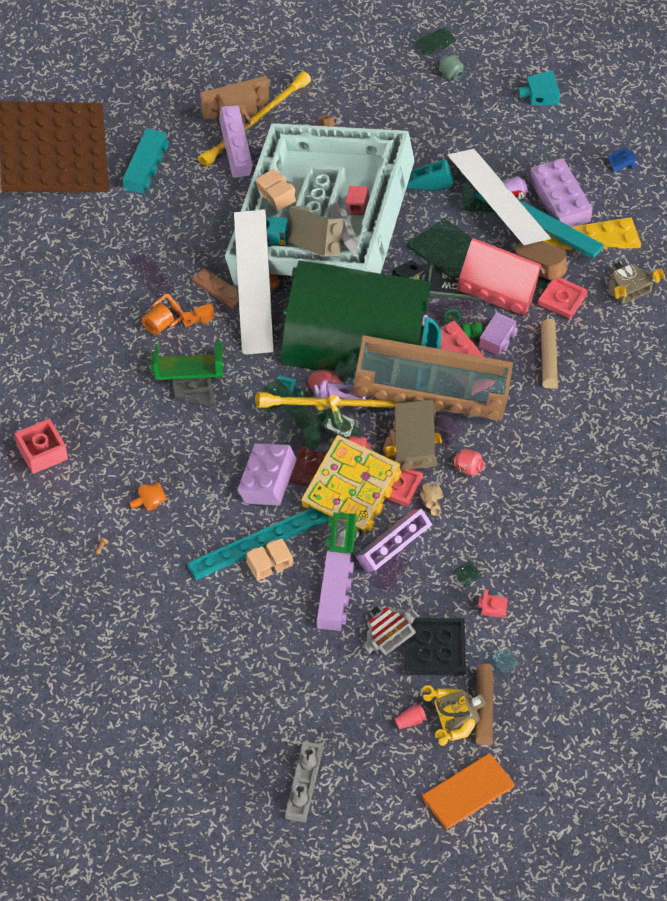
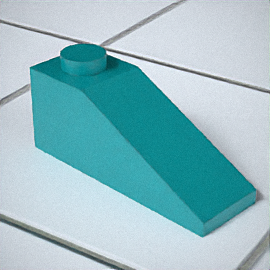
M446 159L413 169L406 189L440 190L453 185L454 173Z

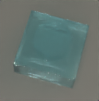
M510 648L500 651L491 657L492 662L501 675L519 667V662Z

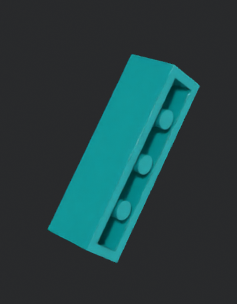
M146 128L123 177L125 190L144 194L146 188H150L151 178L157 173V164L162 162L163 151H167L169 146L166 132Z

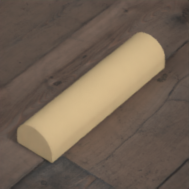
M546 319L541 322L542 384L544 388H558L556 325L554 319Z

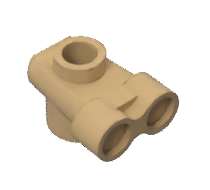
M424 484L422 486L423 492H420L423 502L427 508H430L431 515L441 514V508L437 500L443 498V493L439 484Z

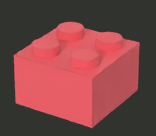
M50 418L15 433L17 447L32 474L68 459L66 446Z

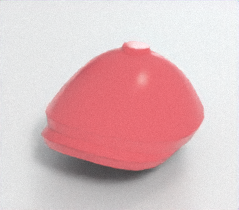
M317 370L310 375L307 381L308 387L312 391L314 385L319 387L323 380L328 381V383L344 385V378L339 373L331 370Z

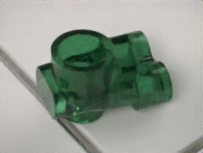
M351 350L346 362L343 360L338 361L334 373L339 375L338 379L340 381L346 382L348 378H353L359 358L357 351Z

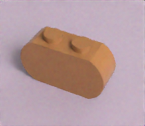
M520 241L515 248L516 255L541 264L539 276L552 280L562 277L567 272V257L564 249L543 241L523 245Z

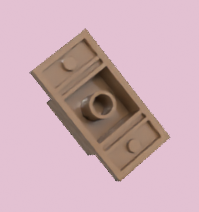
M267 76L201 92V116L203 120H212L218 117L221 107L239 105L243 126L245 127L244 121L249 126L251 124L250 118L257 113V106L262 107L269 103Z

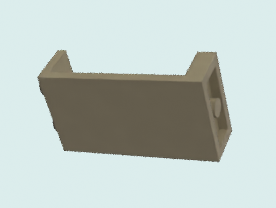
M290 206L286 243L322 256H340L343 219H329L309 212V207Z
M433 400L395 404L396 460L400 464V470L438 466L435 455L434 417H436Z

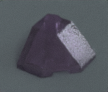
M452 412L436 415L434 417V433H440L442 444L452 447L467 418Z

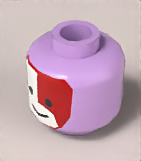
M517 176L504 181L505 187L518 200L525 198L528 189L524 179Z

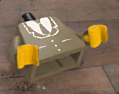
M617 262L612 266L614 272L609 281V294L619 299L623 305L652 292L653 281L658 283L660 279H664L663 269H657L653 272H648L635 264L624 267L620 262Z

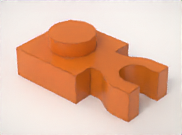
M209 303L194 308L193 312L182 313L184 327L191 326L193 323H208L214 319L212 304Z

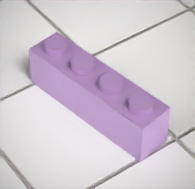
M239 105L221 107L219 122L232 177L249 176L253 164Z
M422 509L412 510L355 555V557L366 572L376 571L429 528L432 523Z
M327 551L317 617V629L341 631L342 624L346 625L347 613L344 612V607L349 606V595H346V592L351 590L352 579L349 578V573L353 574L354 562H351V554Z

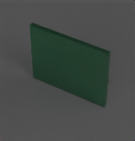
M444 218L408 242L407 247L454 280L461 274L473 238Z

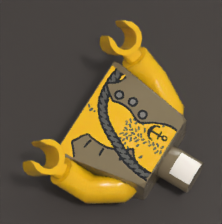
M428 685L422 689V692L431 693L430 695H423L425 701H431L433 697L437 698L434 702L443 728L435 733V738H440L438 743L444 746L449 739L454 741L468 737L475 725L480 721L477 710L486 705L484 698L481 695L473 698L470 694L460 689L441 688L434 691Z

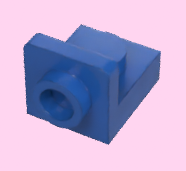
M627 146L608 155L615 172L629 165H632L633 169L637 168L635 161H637L636 155L633 151L630 152Z

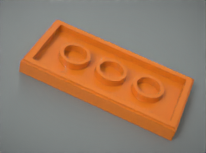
M489 753L423 794L422 799L447 830L512 789L515 783Z

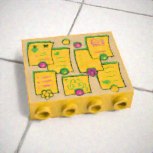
M337 435L301 499L302 506L307 509L312 507L333 517V512L357 514L359 520L356 521L355 528L360 530L362 535L365 536L367 531L370 532L372 530L376 514L380 515L384 507L383 501L385 498L388 499L390 497L394 481L398 482L401 476L400 464ZM338 519L339 521L347 523V519Z

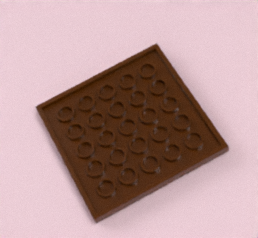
M0 101L2 192H109L103 104L88 102Z

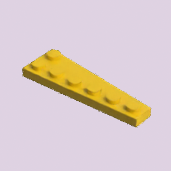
M632 217L572 226V228L603 243V249L608 247H641ZM550 237L551 239L543 240V242L564 250H572L571 247Z

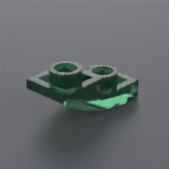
M445 27L424 36L417 43L425 55L428 56L440 47L443 50L455 42L456 39L450 30Z

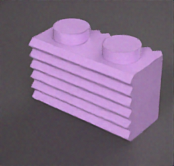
M496 312L480 337L479 347L496 355H500L502 350L506 351L509 346V339L511 337L514 338L518 330L516 328V320Z

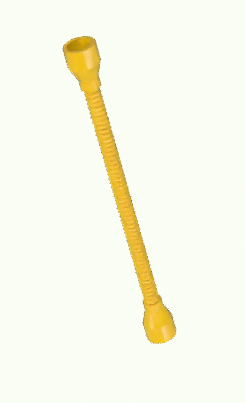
M304 71L299 73L287 89L250 118L251 124L249 126L244 123V130L249 129L293 91L311 82L310 76ZM224 140L216 147L204 151L198 156L199 162L205 167L211 165L217 155L226 148Z
M257 392L255 397L257 408H268L280 404L327 406V398L280 397L267 392ZM340 399V403L336 406L395 408V404L398 403L390 400Z

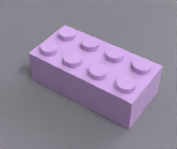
M564 158L531 167L530 182L549 216L570 227L591 222L593 209Z

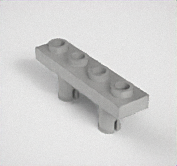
M337 202L330 205L333 218L343 219L341 248L346 246L353 256L359 253L357 248L359 242L351 227L352 224L347 217L344 207L340 208Z
M303 741L285 819L306 823L322 757L323 745Z

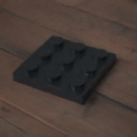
M415 618L410 625L416 633L404 641L405 675H466L465 618Z

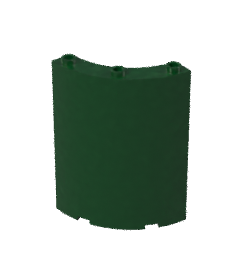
M301 260L298 261L297 267H293L292 278L294 279L288 306H285L283 317H286L283 345H280L279 348L282 365L312 370H331L341 375L355 377L363 335L419 345L421 342L422 323L429 301L431 282ZM364 358L362 370L375 372L374 380L391 383L394 363ZM400 364L395 384L413 387L417 367Z

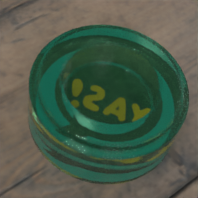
M457 308L447 309L443 315L444 322L448 324L455 321L459 325L462 321L461 311Z

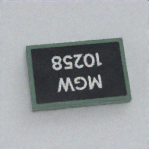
M430 264L428 281L431 282L430 296L481 302V299L457 290L462 268Z

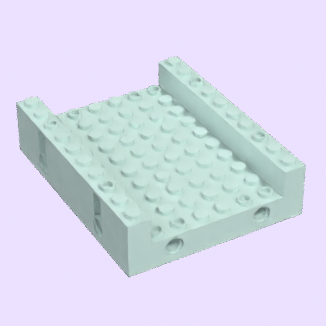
M271 123L241 212L265 209L266 217L288 218L289 221L290 206L309 207V212L331 219L333 218V212L330 205L337 202L340 208L344 207L348 214L345 202L349 186L367 187L370 198L365 215L347 216L359 242L357 245L359 253L352 256L346 246L340 248V256H322L289 243L287 247L271 246L267 247L269 274L292 276L293 267H297L299 260L381 274L414 164L408 131ZM272 169H275L278 174L281 173L288 184L291 183L296 191L294 193L296 201L278 212L269 203V200L267 201L259 192L256 183L258 177ZM234 229L225 258L233 284L238 286Z

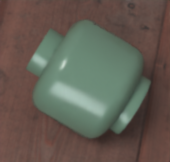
M445 55L441 58L439 71L447 80H456L463 75L464 65L455 55Z

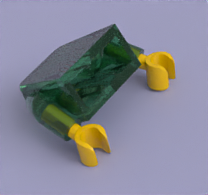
M331 395L327 398L326 404L329 409H323L326 407L323 405H314L319 411L314 429L334 437L339 435L346 439L350 436H360L361 429L354 426L355 420L343 415L340 408L336 407L340 403L337 395Z

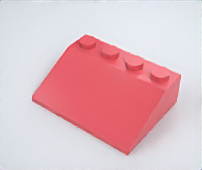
M473 238L463 264L457 290L525 316L533 299L541 264Z

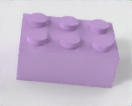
M254 444L237 489L244 503L281 504L297 460L290 445Z

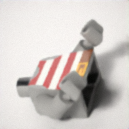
M379 606L374 607L370 612L373 618L367 623L369 630L367 631V641L363 646L368 654L380 648L386 656L416 633L410 624L419 615L413 608L408 610L397 608L394 610L391 606H387L382 610Z

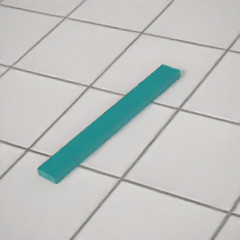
M476 190L474 197L488 203ZM519 200L550 237L592 259L603 249V243Z
M314 508L307 509L188 562L187 566L195 580H198L247 558L246 553L254 548H265L269 542L277 541L281 538L283 541H286L328 522L331 516Z

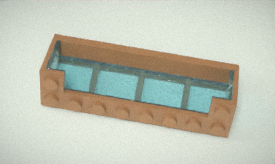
M363 335L353 394L395 401L397 403L433 400L435 410H445L502 421L508 399L513 362Z

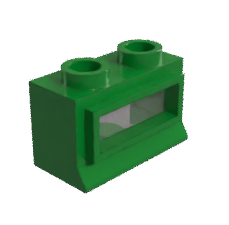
M333 512V517H329L328 528L331 529V537H327L326 548H329V552L348 553L351 556H355L353 546L354 539L356 540L357 536L355 530L356 521L359 520L357 514Z

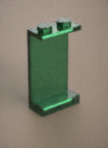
M280 379L263 388V392L274 396L296 397ZM280 404L264 408L270 414L281 407L303 430V451L305 453L310 450L314 451L321 444V423L304 405Z

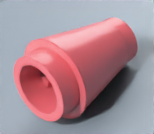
M418 704L416 706L412 705L394 719L400 730L421 724L427 718L421 705Z

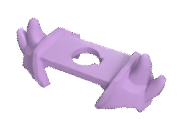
M323 380L319 387L314 385L313 388L314 398H329L331 395H337L339 398L374 399L373 397L353 394L354 386L328 383L326 380ZM340 389L347 390V391L349 392V394H344V393H342V392L339 391V390H340ZM354 406L353 409H354V410H359V409H362V406H361V407H360V406H359V407H355V406Z

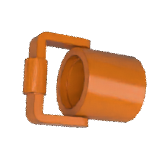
M165 294L152 304L153 308L142 317V323L148 331L157 336L168 326L171 328L183 318L182 313L184 312L175 299L169 294ZM164 298L180 316L175 321L171 311L160 303Z

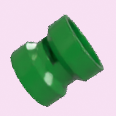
M474 321L472 324L467 322L461 323V329L469 339H480L482 335L480 321Z

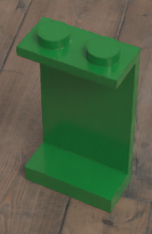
M222 341L214 342L215 354L159 357V346L155 344V351L151 352V373H155V380L223 377Z

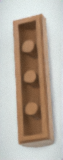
M481 664L476 668V696L481 695L486 705L477 710L480 721L476 724V743L478 745H492L493 668L491 664Z

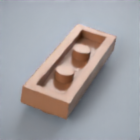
M203 268L192 278L194 284L232 309L239 305V291L207 269Z

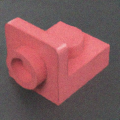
M484 589V596L479 597L478 608H482L481 615L505 618L508 598L488 595V590Z

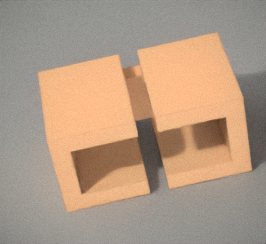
M275 169L256 179L259 192L267 201L269 200V203L277 212L296 201L294 195L296 192L295 188L291 183L288 184L281 173L278 174Z
M282 538L269 542L265 548H254L246 553L247 564L257 581L272 575L271 567H274L275 571L279 572L293 566L292 554Z

